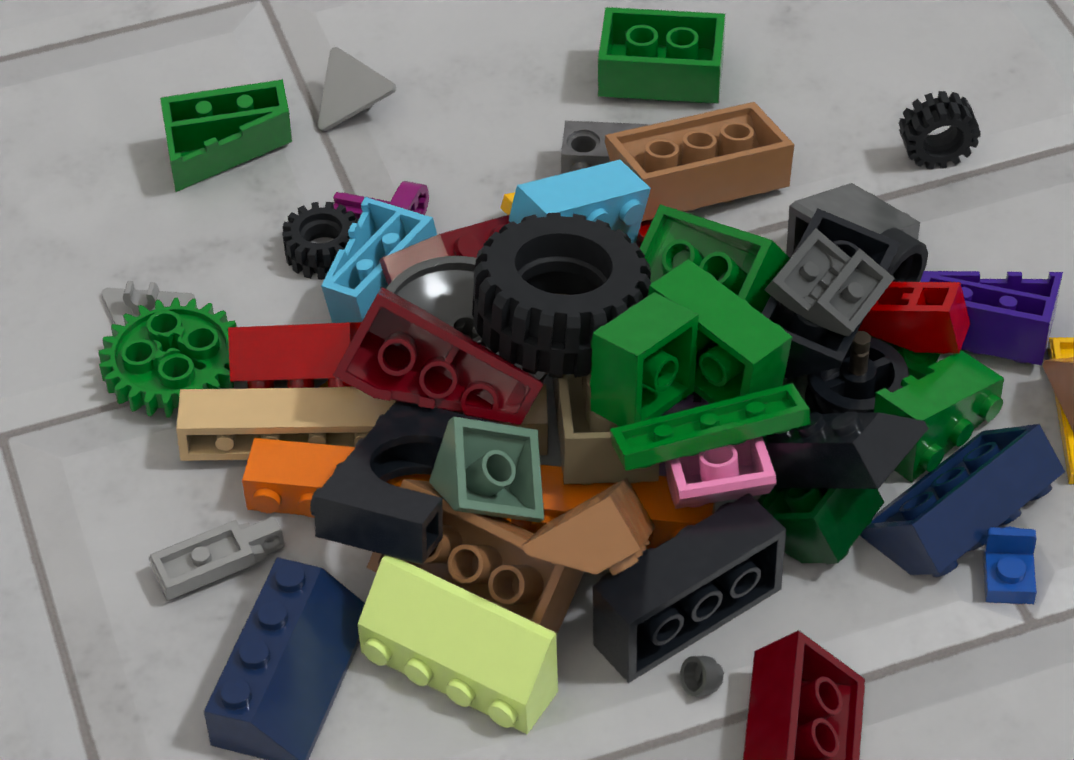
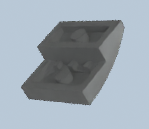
M815 228L765 288V291L805 319L820 327L849 337L891 284L894 277L860 248L852 257H849Z

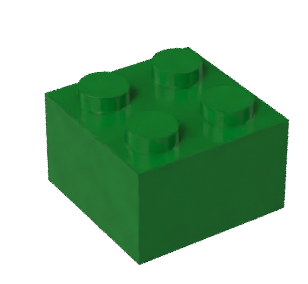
M654 292L593 332L591 341L590 411L618 426H624L659 417L694 392L699 314Z

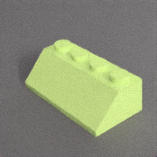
M385 555L381 559L358 621L361 653L377 665H387L405 674L417 685L430 686L446 694L454 703L463 707L470 706L490 716L495 723L502 727H513L528 735L558 693L556 633L399 558Z

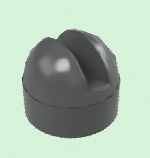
M705 655L690 656L684 660L681 666V683L684 690L691 696H703L714 693L723 683L724 671L721 665L717 664L716 660L712 657Z

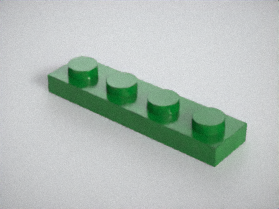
M791 383L610 429L611 444L625 471L648 468L656 463L680 457L695 456L703 451L727 445H738L754 438L774 433H785L791 429L809 425L810 410L794 384Z

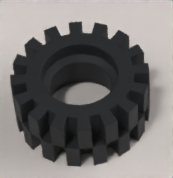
M939 91L938 98H933L932 93L924 95L926 101L923 103L916 99L912 102L914 110L906 108L903 112L905 119L900 118L899 121L900 135L911 161L914 160L915 164L919 167L925 163L926 169H934L935 164L938 163L940 169L947 168L948 161L952 160L954 165L960 163V155H964L966 158L972 154L970 147L976 148L979 143L977 137H980V129L968 100L964 96L960 99L959 94L952 92L948 98L946 91ZM943 126H950L944 132L935 135H928L937 128Z
M319 202L311 203L312 209L307 210L303 205L298 208V215L291 212L288 215V222L284 221L282 226L286 261L289 266L292 265L294 272L299 274L303 270L304 277L311 279L313 273H317L318 280H324L325 273H328L338 250H344L350 239L348 230L351 224L357 223L358 220H356L355 214L352 211L347 213L346 207L341 204L334 209L333 202H326L325 207L319 208ZM318 238H332V239H334V240L329 241V242H326V243H312V242H310V241H312V240H314V239H318Z

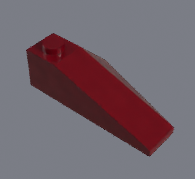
M383 287L377 293L333 374L336 378L376 399L418 404L420 407L462 412L469 416L518 425L522 424L544 385L537 378L432 314Z

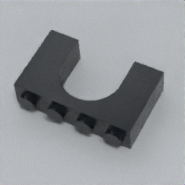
M395 401L384 415L382 414L378 417L375 426L365 438L359 439L355 449L346 460L336 466L333 475L322 488L319 487L314 492L310 504V512L312 516H315V537L423 565L443 539V498L394 486L386 482L405 475H431L448 422L452 417L492 423L497 422L438 408L431 409L420 407L418 404Z

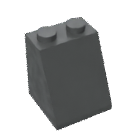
M849 183L794 201L789 206L786 254L790 258L792 257L817 208L879 234L894 227L917 240L920 222L909 214L877 198L874 194L863 190L853 183Z

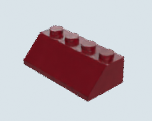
M799 630L754 651L743 760H860L865 678Z

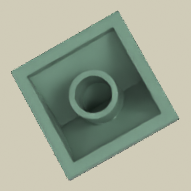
M452 417L448 422L429 483L454 511L540 523L544 520L538 430Z

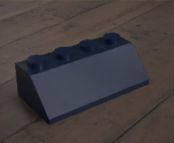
M1040 424L981 431L940 463L933 471L926 474L876 513L872 518V522L866 526L860 536L908 574H932L934 578L941 577L950 573L958 566L957 559L963 554L985 545L988 528L1003 526L1014 521L1021 515L1020 508L1026 503L1048 494L1052 490L1051 483L1065 473V470Z
M277 557L204 709L210 745L265 760H309L360 643L358 621L365 602L323 568Z

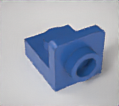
M1016 527L988 528L983 553L986 603H1035L1037 593L1034 550L1037 540L1036 530Z

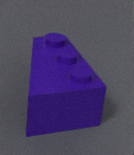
M923 271L920 282H961L970 320V326L963 342L962 350H967L974 354H987L1011 359L1018 363H1031L1042 366L1055 317L1063 272H1049L1048 279H1022L1021 272H1007L1006 279H980L979 271Z

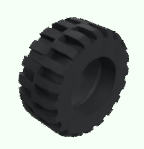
M548 213L546 217L537 218L536 214L526 216L518 224L512 221L504 225L499 230V233L495 232L484 243L483 248L477 254L472 306L475 330L482 338L483 343L492 352H499V356L514 365H521L525 372L535 375L537 371L549 373V377L562 378L563 374H574L575 378L588 376L592 370L591 341L593 332L628 310L631 306L648 297L649 285L651 284L649 263L635 242L631 243V239L620 229L613 231L609 223L598 219L596 222L586 220L584 215L573 214V217L561 216L560 213Z

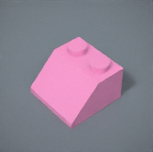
M763 437L747 440L738 445H727L703 451L695 456L665 461L667 483L675 509L700 507L709 503L739 499L748 493L752 496L768 494L776 485V474Z

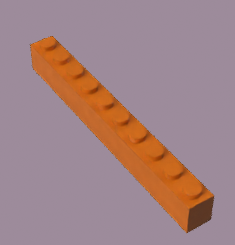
M254 438L242 478L247 510L263 513L275 512L305 515L315 518L310 512V504L314 492L317 488H322L333 475L336 466L340 462H344L355 447ZM540 465L544 520L538 523L510 518L504 519L535 534L544 524L616 483L564 484L561 466ZM405 475L391 479L386 483L400 487L403 479L429 481L431 475ZM659 476V481L630 483L655 525V529L648 538L650 544L646 546L647 549L657 548L675 537L684 527L695 525L715 513V503L705 504L700 507L675 509L666 476Z

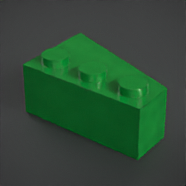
M283 79L160 97L175 192L292 142L289 108Z
M960 350V353H954L928 366L926 371L928 375L920 379H916L912 375L902 379L900 384L902 388L894 392H890L886 388L876 392L874 413H884L925 421L929 428L894 470L911 483L925 471H933L947 452L954 446L960 447L965 444L972 435L973 430L984 421H992L1003 406L1001 395L1004 378L962 350Z

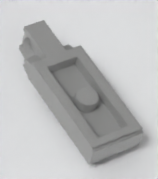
M274 516L251 526L249 523L238 524L237 520H233L152 553L148 558L167 600H170L253 566L265 559L267 555L283 548L285 543L282 530Z

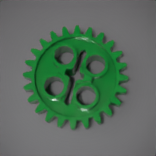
M174 298L169 307H164L160 300H156L155 309L151 311L140 305L138 306L139 316L134 317L125 313L123 315L125 326L112 324L111 331L113 336H106L102 339L104 349L99 350L101 362L99 366L102 380L106 383L108 393H115L117 403L122 404L129 400L132 412L145 405L148 416L151 417L158 408L164 409L166 418H170L174 408L179 406L180 389H234V382L230 381L228 327H237L235 320L227 321L226 311L224 310L214 314L211 303L198 309L196 299H191L186 306H180L179 299Z

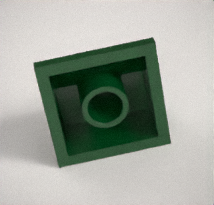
M773 488L770 493L762 494L757 500L786 529L784 552L802 564L839 563L847 556L850 547L866 526L872 522V518L884 504L878 489Z

